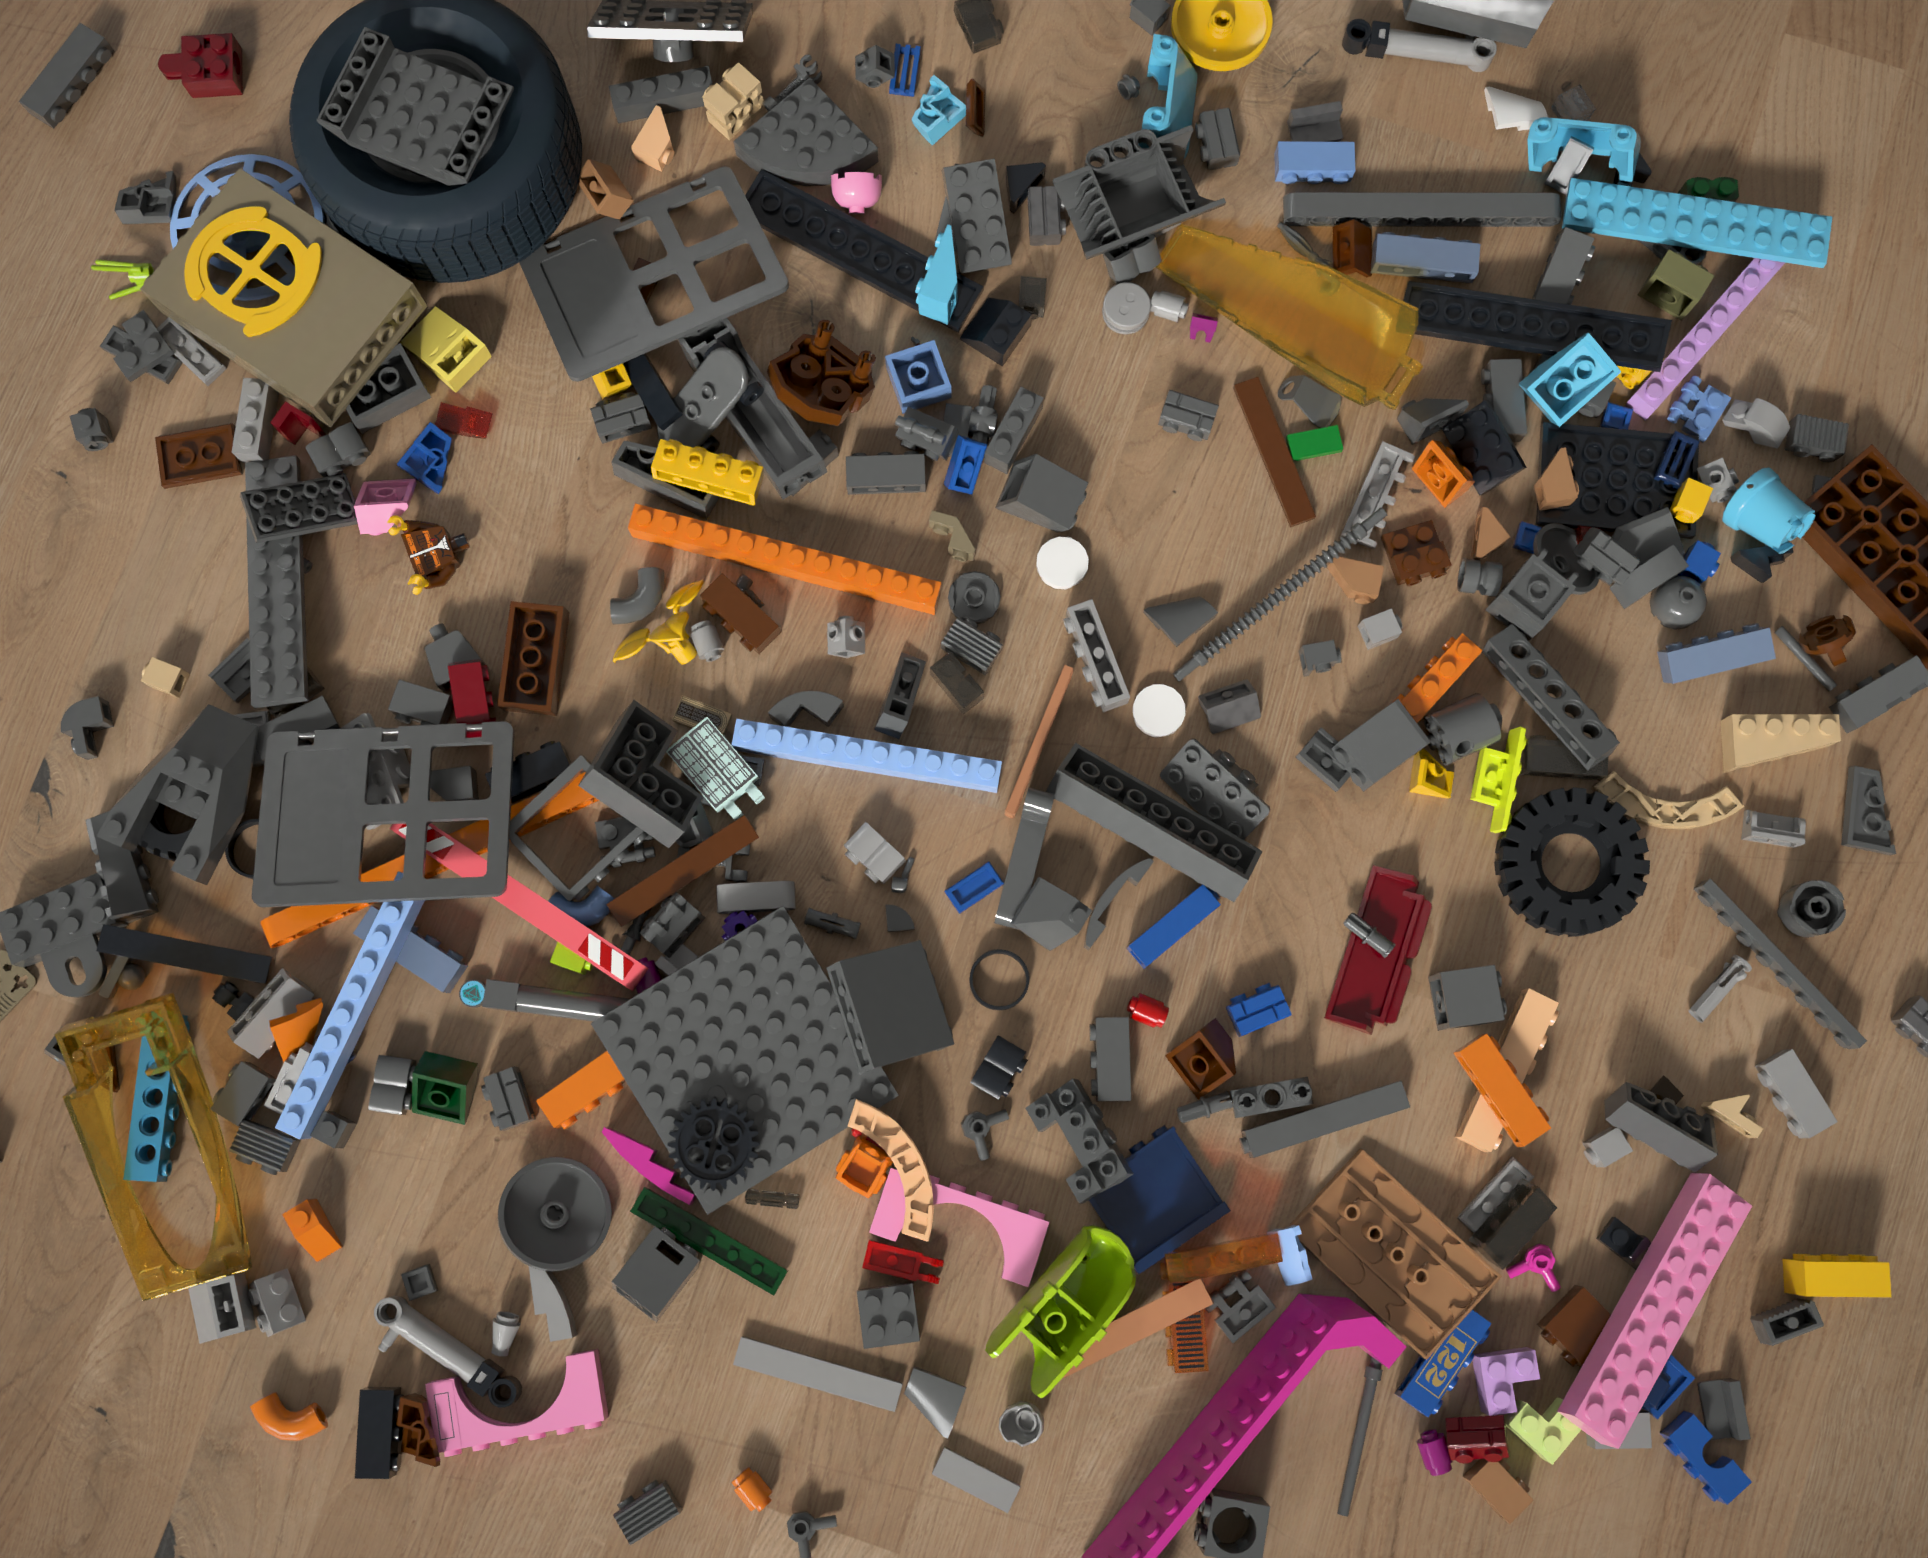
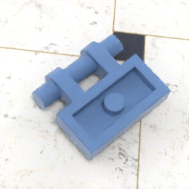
M1692 376L1690 381L1686 382L1682 387V394L1678 401H1674L1670 407V414L1667 420L1671 423H1677L1678 419L1681 418L1685 421L1681 430L1689 435L1699 436V441L1703 443L1707 440L1731 397L1711 385H1708L1703 392L1700 391L1698 386L1702 380L1697 376ZM1690 399L1696 402L1692 411L1687 408Z

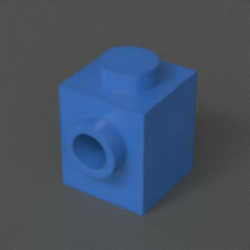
M1697 540L1688 548L1683 557L1689 567L1679 573L1678 576L1691 577L1698 583H1703L1707 580L1708 576L1712 577L1720 565L1717 560L1721 553L1716 551L1710 543Z

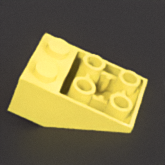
M436 306L399 342L455 393L492 357L483 342Z

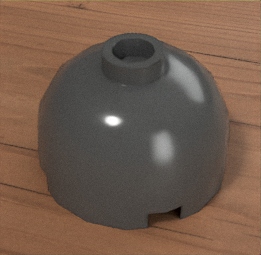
M1683 575L1675 576L1655 588L1650 598V608L1653 616H1657L1658 620L1661 621L1660 624L1664 627L1674 630L1685 629L1697 622L1704 613L1707 604L1706 593L1701 584L1693 578Z

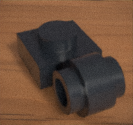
M227 980L224 984L220 983L213 991L215 995L212 999L224 1008L228 1004L233 1005L227 1014L236 1021L255 998L248 992H244L239 998L237 993L240 989Z

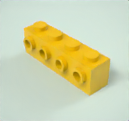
M660 439L651 465L654 479L754 506L764 479L763 466L754 461H740L734 459L731 455L725 453L718 455L708 452V450L699 446L692 448L673 439L668 441Z

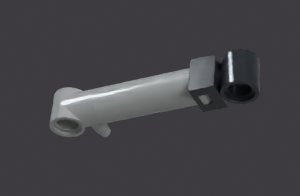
M1363 19L1350 21L1342 40V47L1347 53L1352 55L1360 54L1366 48V57L1383 59L1384 54L1465 65L1475 72L1485 71L1490 66L1497 51L1494 41L1480 37L1476 38V36L1466 34L1464 39L1390 28V23L1373 21L1370 26Z
M391 1296L380 1300L376 1304L374 1309L376 1321L380 1325L390 1328L378 1347L380 1351L386 1352L398 1335H401L468 1383L467 1387L482 1397L488 1395L490 1402L494 1406L505 1408L520 1398L522 1385L516 1377L504 1376L501 1378L505 1369L491 1359L486 1360L409 1306L404 1298ZM390 1303L397 1309L394 1319L390 1318L386 1312L387 1306ZM502 1384L508 1385L511 1389L509 1399H505L500 1395L499 1389Z

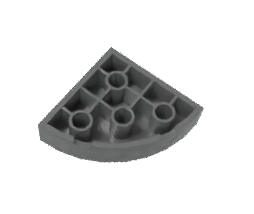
M808 78L733 141L736 156L757 172L763 169L793 185L831 184V175L838 173V179L845 178L846 172H865L879 162L878 147L811 78Z

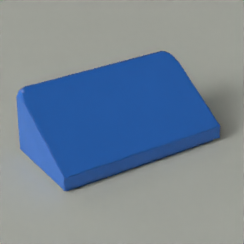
M958 435L944 480V485L948 489L973 494L987 444Z

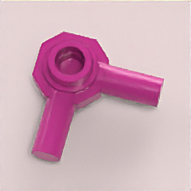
M1537 1244L1527 1249L1524 1257L1525 1260L1506 1268L1511 1279L1531 1270L1532 1272L1542 1274L1551 1292L1561 1288L1552 1271L1555 1258L1550 1248L1546 1245Z

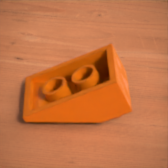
M1435 440L1428 443L1412 467L1415 474L1444 508L1468 491L1475 482L1472 479L1471 472L1466 467H1462L1456 460L1454 452L1449 447H1445L1442 442Z

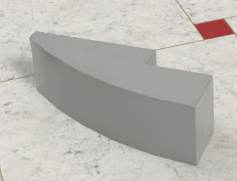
M529 1266L535 1315L546 1313L550 1342L577 1336L575 1321L568 1299L552 1271H543Z

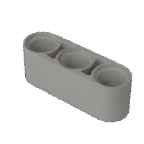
M794 881L735 883L716 886L717 913L732 914L735 911L740 913L743 910L745 913L772 912L781 906H784L786 911L796 909Z

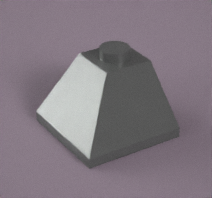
M1425 398L1417 403L1415 400H1412L1401 407L1402 411L1397 420L1413 445L1441 431L1443 427L1462 416L1469 403L1467 400Z
M1038 877L1010 923L1041 946L1051 951L1077 935L1092 910L1072 895Z

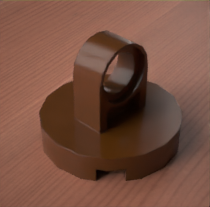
M1829 615L1806 626L1807 632L1804 635L1800 633L1799 643L1807 654L1819 655L1827 653L1832 665L1835 667L1847 662L1841 647L1853 639L1856 629L1852 619L1847 615H1843L1842 619H1836L1834 615Z

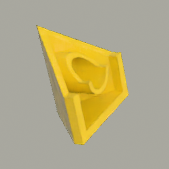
M1423 748L1414 755L1409 792L1451 798L1454 772L1447 771Z

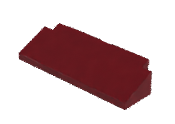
M1373 865L1357 915L1372 927L1376 926L1378 932L1396 945L1388 956L1384 958L1367 943L1363 944L1362 939L1351 932L1324 1017L1326 1020L1372 1035L1375 1023L1387 1026L1388 1023L1393 1024L1398 1020L1412 975V969L1406 964L1408 958H1415L1419 953L1432 911L1430 901L1424 895L1416 894L1419 881L1415 876Z

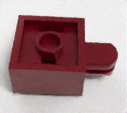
M232 33L181 36V53L163 54L158 60V67L166 79L182 80L183 86L192 98L243 95L242 48Z

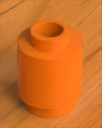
M748 1467L731 1482L735 1487V1493L750 1511L756 1508L760 1512L772 1501L769 1496L773 1491L756 1470L753 1472Z

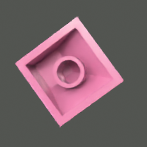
M416 479L363 482L354 504L360 534L375 536L387 533L394 525V523H387L388 519L394 515L400 517L408 508L417 484Z

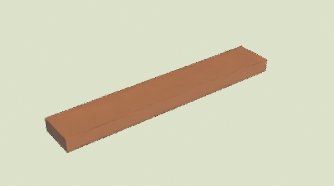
M1067 665L1063 667L1006 807L1004 815L1013 819L1016 816L1073 676L1074 670L1072 667Z
M1202 1277L1112 1321L1105 1329L1107 1332L1105 1337L1100 1342L1096 1340L1082 1355L1084 1360L1077 1368L1073 1366L1063 1378L1214 1304Z

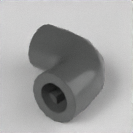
M657 567L639 569L638 588L635 593L624 598H611L610 613L613 625L640 621L656 609L663 594V569Z

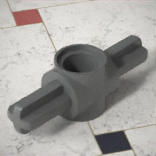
M992 385L982 387L979 406L972 409L968 429L970 435L973 436V440L987 444L988 439L995 435L998 413L994 409L997 388Z

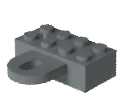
M98 873L0 912V933L11 965L27 968L42 961L50 984L58 993L64 996L74 998L86 997L100 988L107 973L104 954L96 951L103 924L121 928L129 926L127 923L106 917L105 909L109 908L110 905L107 898L104 899L102 897L100 887L105 886V882ZM76 957L81 960L86 974V979L81 985H77L74 982L70 970V962Z

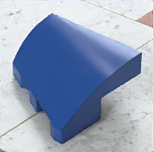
M430 422L398 461L397 466L427 488L439 494L442 490L452 438Z

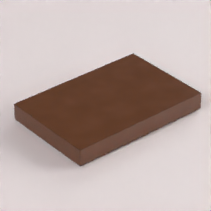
M230 423L155 437L161 486L167 489L242 475L241 461L232 453L236 426Z

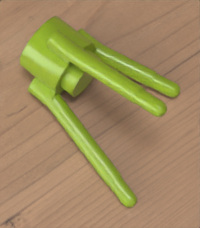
M96 260L95 263L97 265L91 266L92 270L128 272L130 282L136 283V286L110 294L109 299L111 300L141 291L140 288L144 285L146 278L154 273L151 263Z

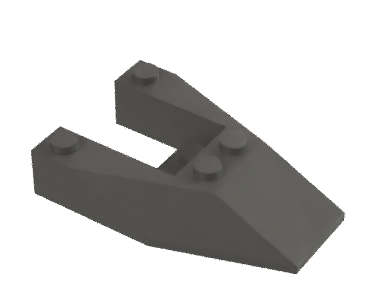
M208 704L144 768L109 811L97 837L134 852L159 803L197 819L171 870L196 882L208 885L246 810L259 727Z

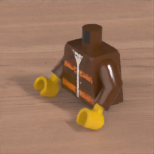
M396 515L391 516L387 523H394L397 528L391 527L388 530L391 535H397L401 530L404 532V534H401L415 572L407 584L414 583L418 585L412 591L415 595H419L423 588L432 589L445 586L455 574L456 569L461 565L457 552L470 548L465 533L450 537L449 532L444 526H439L435 523L416 520L403 521L401 517Z

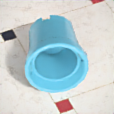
M1768 467L1755 472L1739 487L1728 502L1723 512L1722 521L1733 530H1742L1771 547L1777 553L1782 554L1794 546L1789 541L1794 540L1796 537L1801 539L1815 519L1813 514L1815 510L1806 505L1783 485L1779 475Z

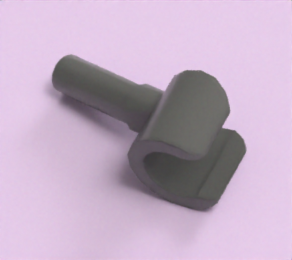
M908 858L902 872V878L893 877L892 892L904 893L907 890L908 877L915 861L914 858Z

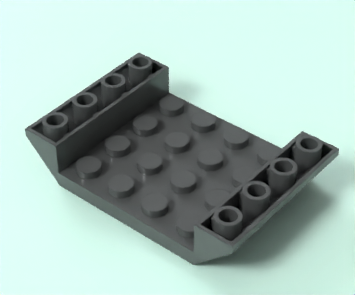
M364 27L317 118V122L352 147L449 186L466 184L514 91V87L489 76L485 84L396 49L389 36Z

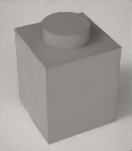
M1392 608L1363 619L1357 626L1368 650L1397 639L1402 633L1401 629L1403 628L1401 619L1397 614L1394 615Z
M1609 1127L1582 1143L1586 1149L1584 1154L1587 1160L1592 1165L1595 1164L1596 1167H1607L1633 1151L1618 1127Z

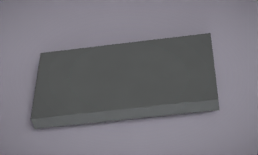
M346 473L240 493V498L256 543L358 524L354 509L356 501Z

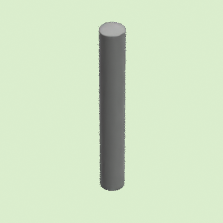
M1783 626L1774 632L1828 691L1837 686L1836 682L1810 654H1807L1802 649L1801 645Z

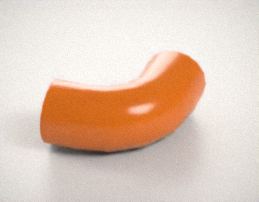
M277 1392L250 1406L252 1413L267 1433L281 1440L299 1441L313 1436L328 1427L327 1418L323 1410L315 1402L302 1410L293 1412L283 1406Z

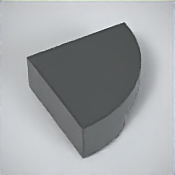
M886 905L888 932L915 930L912 918L905 910L895 905Z

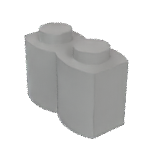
M867 822L844 844V847L848 850L845 853L846 857L855 865L859 862L867 868L864 873L874 883L880 880L885 884L906 861Z

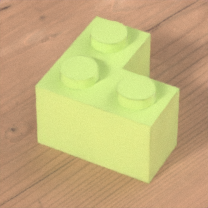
M1557 1397L1542 1416L1528 1403L1517 1399V1412L1504 1415L1506 1426L1543 1460L1553 1465L1581 1429L1557 1412L1563 1401L1561 1398Z

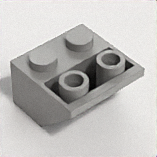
M245 1273L227 1276L188 1288L199 1344L256 1328L252 1304L248 1297Z

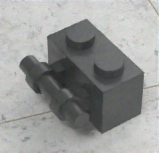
M910 407L907 408L904 417L899 415L895 422V425L899 426L895 436L901 441L900 445L911 451H915L916 448L925 451L924 456L934 461H938L939 458L947 461L949 453L960 433L955 426Z
M675 892L673 896L670 895L662 902L661 909L655 916H651L645 921L640 934L670 959L706 917Z

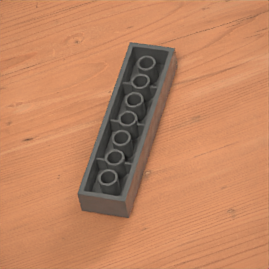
M1077 743L1074 744L1057 769L1046 790L1048 793L1055 794L1054 799L1068 805L1079 814L1092 819L1103 828L1109 829L1123 837L1127 842L1135 844L1147 851L1148 854L1159 858L1172 868L1183 872L1196 882L1207 886L1232 902H1235L1248 882L1263 852Z

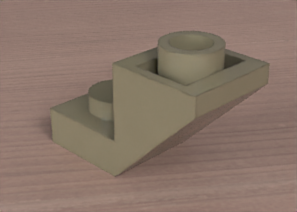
M932 510L929 518V528H932L935 533L940 535L952 534L948 546V554L952 555L953 559L961 562H967V560L974 561L975 548L958 518Z

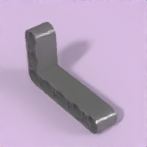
M1028 787L995 924L1018 929L1010 922L1031 890L1055 794Z

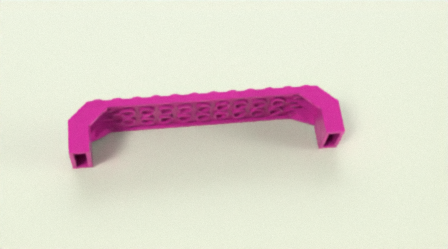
M1298 1294L1081 1558H1157L1326 1350L1359 1346L1389 1369L1407 1346L1376 1317L1349 1298Z

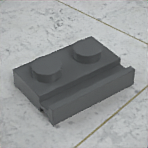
M248 638L208 675L236 703H239L251 691L250 644Z
M1320 728L1297 754L1296 758L1337 792L1351 774L1344 765L1336 760L1331 749L1338 741L1323 728Z

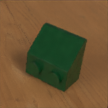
M424 1051L412 1075V1113L465 1125L477 1085L478 1063Z

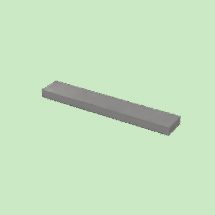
M741 1336L733 1365L893 1412L896 1410L903 1384Z

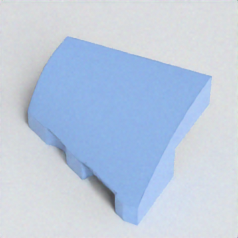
M1299 1225L1266 1232L1285 1286L1312 1280L1306 1250L1298 1238V1235L1302 1234Z

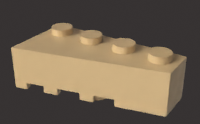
M1732 714L1721 720L1724 773L1829 747L1841 741L1839 714Z

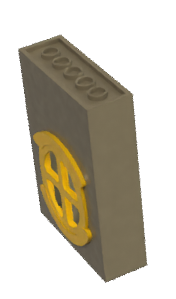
M241 168L228 179L227 184L219 194L212 198L210 205L195 219L191 228L185 235L179 238L177 245L162 259L158 268L152 275L146 278L144 285L140 288L163 314L329 427H332L427 307V304L411 281ZM252 230L270 234L269 240L252 260H246L224 245V242L230 235L241 231ZM280 244H284L289 248L295 262V277L288 286L283 285L261 270L263 263ZM215 253L223 255L242 268L240 276L226 293L222 295L214 290L208 273L209 260ZM252 278L260 280L280 294V298L275 303L261 308H244L233 304L236 296Z

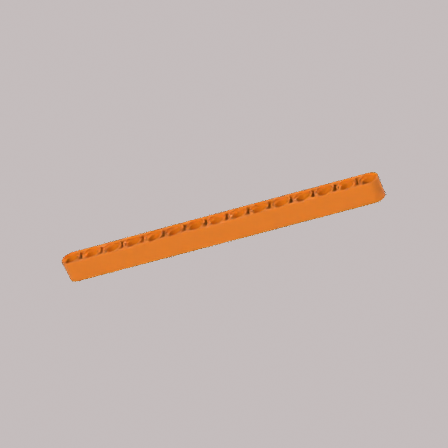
M586 772L573 780L517 834L521 837L600 801L578 786ZM540 793L512 805L510 821ZM479 820L448 835L476 854L482 855L488 852L489 820ZM405 854L361 874V882L394 881L398 871L403 873ZM426 854L425 879L449 870V868ZM377 902L291 906L263 919L260 924L270 948H276Z

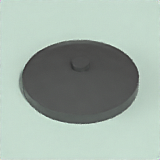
M563 1157L543 1158L520 1169L507 1183L498 1205L497 1221L499 1232L508 1250L522 1263L543 1271L567 1270L589 1259L603 1243L611 1223V1201L602 1180L586 1165Z

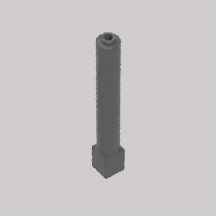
M487 979L482 1007L594 1021L630 998Z

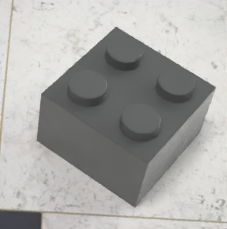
M913 1282L857 1290L864 1349L920 1341Z

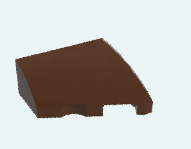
M418 1393L400 1397L397 1426L404 1428L401 1452L416 1456L415 1461L434 1467L440 1466V1456L426 1398Z

